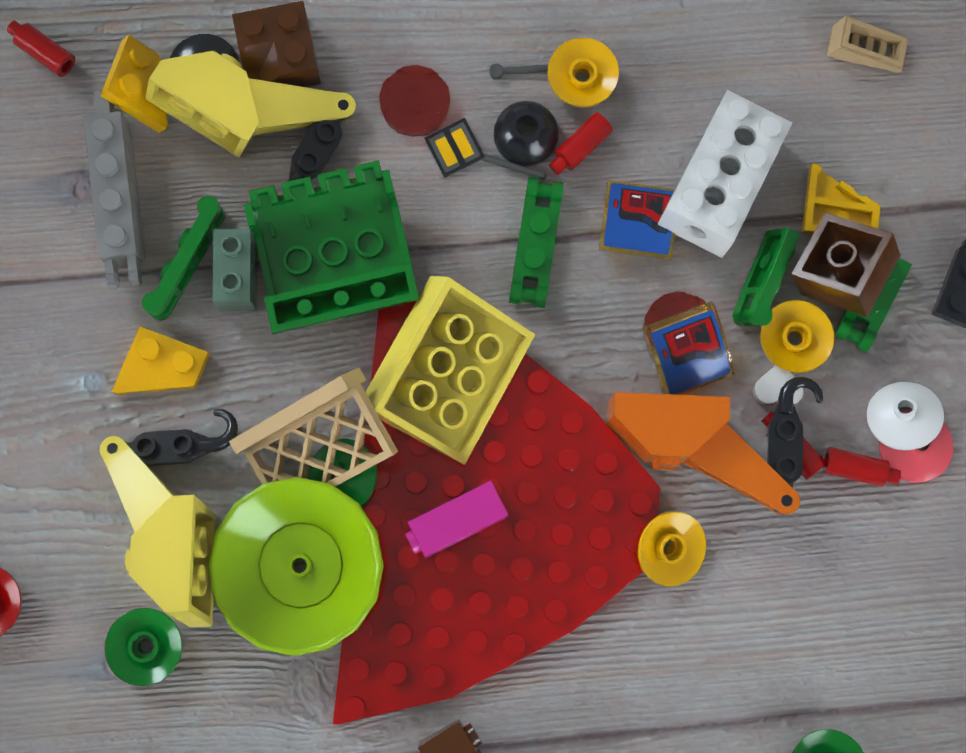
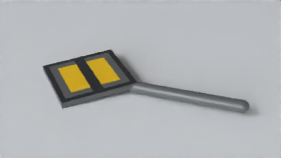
M465 118L424 138L444 178L480 160L539 179L547 177L544 172L483 154Z

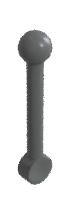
M495 63L491 65L489 74L493 79H500L505 74L547 72L548 65L502 67L500 64Z

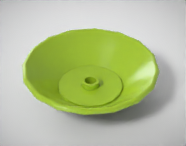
M300 477L264 483L235 502L215 531L208 562L213 599L232 630L262 650L291 656L328 650L358 630L377 601L384 568L378 532L360 504L330 483ZM299 558L304 559L307 563L306 570L302 573L295 569V562Z

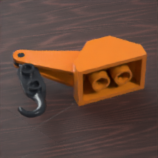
M794 377L782 386L778 397V405L768 425L767 462L727 424L730 421V397L614 392L607 403V425L642 463L652 464V470L673 471L675 467H679L681 463H684L765 506L776 514L788 515L794 513L800 506V497L793 489V484L800 478L803 472V425L793 404V396L796 390L807 388L815 395L816 402L822 403L823 393L815 381L806 377Z

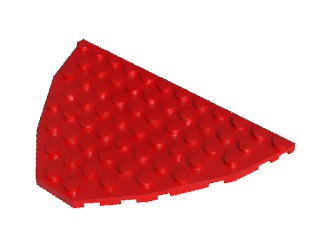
M416 301L378 310L371 381ZM526 353L465 465L382 421L398 452L376 464L378 474L376 487L369 500L362 506V509L378 532L384 568L376 603L358 630L342 640L333 724L339 725L452 698L573 632L643 573L638 559V545L646 526L658 516L659 485L591 405ZM365 433L364 446L375 455L383 452L376 437ZM492 481L508 513V518L428 558H425L422 551L417 554L414 553L405 533L411 531L408 524L409 521Z

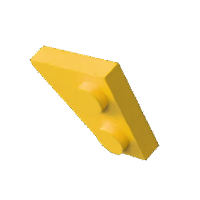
M129 34L120 43L100 96L157 133H160L167 128V113L145 99L149 78L159 64L160 56Z
M814 163L810 165L801 234L813 236L825 213L878 229L881 207L879 204L867 196L857 194L854 188L841 180L839 183L821 171L823 167Z
M140 326L111 392L122 396L127 395V393L137 392L154 393L164 392L169 389H196L210 354Z

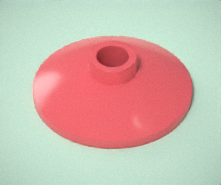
M912 409L901 411V413H910ZM943 422L938 436L926 445L923 451L919 449L897 450L879 441V452L881 459L889 461L890 468L901 470L900 479L909 482H925L938 477L950 464L953 456V439L948 427Z

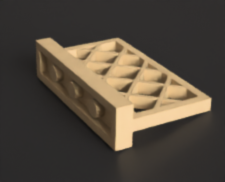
M359 367L339 376L229 441L236 454L242 451L245 453L261 484L295 477L283 472L285 457L300 462L298 477L306 479L308 466L310 465L324 471L322 482L337 486L398 452L361 385L367 380ZM354 397L361 410L359 421L343 416L346 401ZM336 407L335 413L329 411ZM319 416L333 421L330 437L315 432ZM307 424V429L301 426ZM341 425L357 430L354 446L338 441ZM291 432L305 437L302 453L287 448ZM365 433L376 437L383 452L375 455L362 450ZM313 441L328 446L326 462L310 457ZM265 448L277 453L275 469L265 465L258 452L259 450ZM336 450L352 455L348 471L334 466ZM360 458L366 460L363 463L359 464ZM332 474L337 476L331 479Z

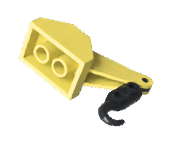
M215 51L164 59L159 62L149 78L145 99L238 158L244 152L252 136L310 127L291 158L288 181L309 176L313 180L318 177V174L323 171L341 141L342 129L340 122L348 120L356 108L353 97L344 92L325 91L248 78L247 72L241 68V64L228 54L220 55Z
M215 409L213 411L214 416L222 417L227 423L226 431L219 437H207L187 429L153 431L138 435L132 442H125L118 436H110L100 445V455L106 464L135 532L131 536L130 549H127L125 553L126 570L129 572V576L165 613L190 628L210 627L213 623V593L208 562L216 531L217 515L194 494L175 496L148 466L187 464L210 452H218L231 445L229 441L237 437L238 424L233 414L224 409Z

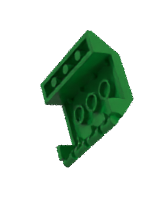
M379 160L354 166L356 178L350 179L347 168L318 174L320 184L318 187L313 186L311 176L281 183L284 195H277L275 185L249 191L251 202L246 203L244 209L248 226L254 233L268 296L264 297L273 335L419 300L413 266L390 171H382Z

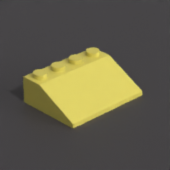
M430 276L419 295V300L415 302L365 393L382 421L465 465L536 334L450 277Z

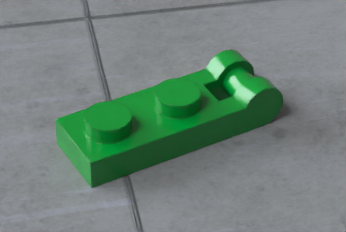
M791 228L766 231L733 310L732 317L737 326H764L771 322L773 314L770 306L775 294L781 287V279L788 262L794 256L795 245L800 236Z
M899 258L868 317L845 310L834 331V337L842 341L848 339L857 344V349L867 353L873 345L877 333L912 264ZM855 319L866 324L864 331L853 326Z

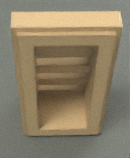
M844 16L832 27L827 56L846 62L900 72L903 70L908 38L855 18ZM860 38L863 39L862 47L858 46ZM874 41L878 42L876 52L872 51ZM887 44L892 45L890 58L885 56Z

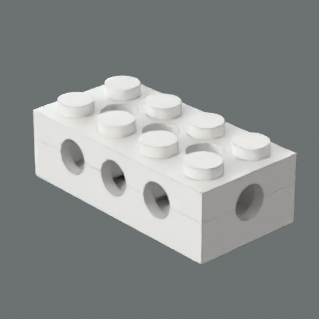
M727 90L673 192L658 225L723 258L734 243L792 122Z

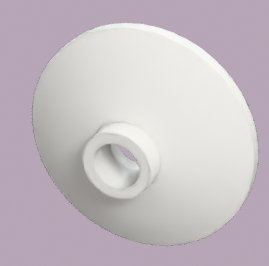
M897 382L883 387L871 398L867 408V423L871 433L882 444L897 450H915L928 445L938 436L944 422V411L938 397L928 388L912 382ZM900 407H909L912 411L905 414L901 413L898 409Z

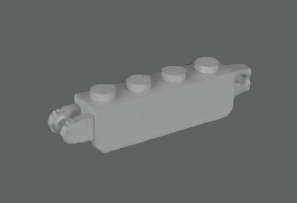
M102 90L94 91L95 112H89L88 116L83 117L98 255L104 262L106 282L109 290H116L119 288L120 283L117 265L128 264V278L132 287L142 285L140 262L145 261V250L131 130L129 123L123 116V111L120 108L115 109V105L100 96Z

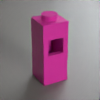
M489 481L409 521L408 524L411 531L405 533L414 553L417 554L422 551L425 558H428L508 518V513L492 481Z

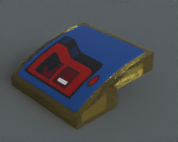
M607 180L598 250L671 260L675 233L658 225V222L675 189Z
M712 301L643 327L649 356L655 364L662 394L683 395L735 374L725 333Z

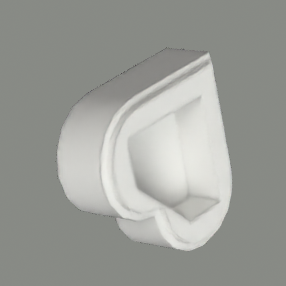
M775 365L754 384L752 391L755 400L763 405L778 403L780 389L788 380L795 376L791 372L780 369ZM803 388L795 391L793 396L794 405L801 400Z

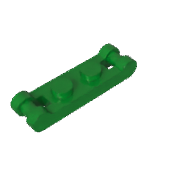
M528 177L509 303L520 304V301L534 303V307L545 308L564 182L553 181V184L540 183L538 178ZM536 197L549 198V208L535 206ZM523 279L538 281L537 289L522 287Z
M204 196L198 201L197 210L200 213L192 228H187L182 233L178 242L180 249L174 259L168 260L163 266L160 273L161 282L157 289L145 294L142 299L144 310L156 320H165L171 315L213 241V229H220L225 220V212L213 196Z

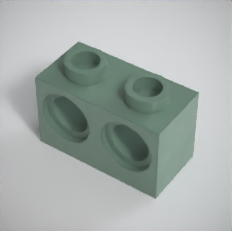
M251 228L213 229L212 302L220 311L257 310V246Z

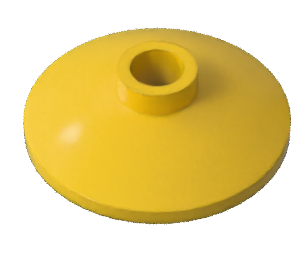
M575 38L564 42L553 52L548 63L547 77L552 91L563 102L576 107H591L602 103L613 93L619 78V66L613 52L603 43L591 38ZM578 73H585L589 79L581 82L576 79V75Z
M801 300L786 301L772 309L773 316L771 322L761 326L760 330L761 345L768 359L780 369L793 373L809 372L822 365L830 356L834 346V330L827 315L814 304ZM788 335H797L799 345H792L788 340Z
M680 511L665 512L650 521L644 529L638 545V559L644 574L651 581L667 587L678 586L690 580L700 569L706 553V538L701 525L695 518ZM668 541V542H669V546H668L667 550L664 551V546H665L666 542Z

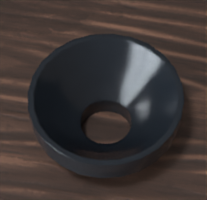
M520 101L509 105L501 112L494 126L493 137L495 146L504 159L522 166H533L544 162L551 156L558 142L559 131L553 114L546 107L533 101ZM523 118H530L536 122L538 129L531 136H523L517 131L516 124Z

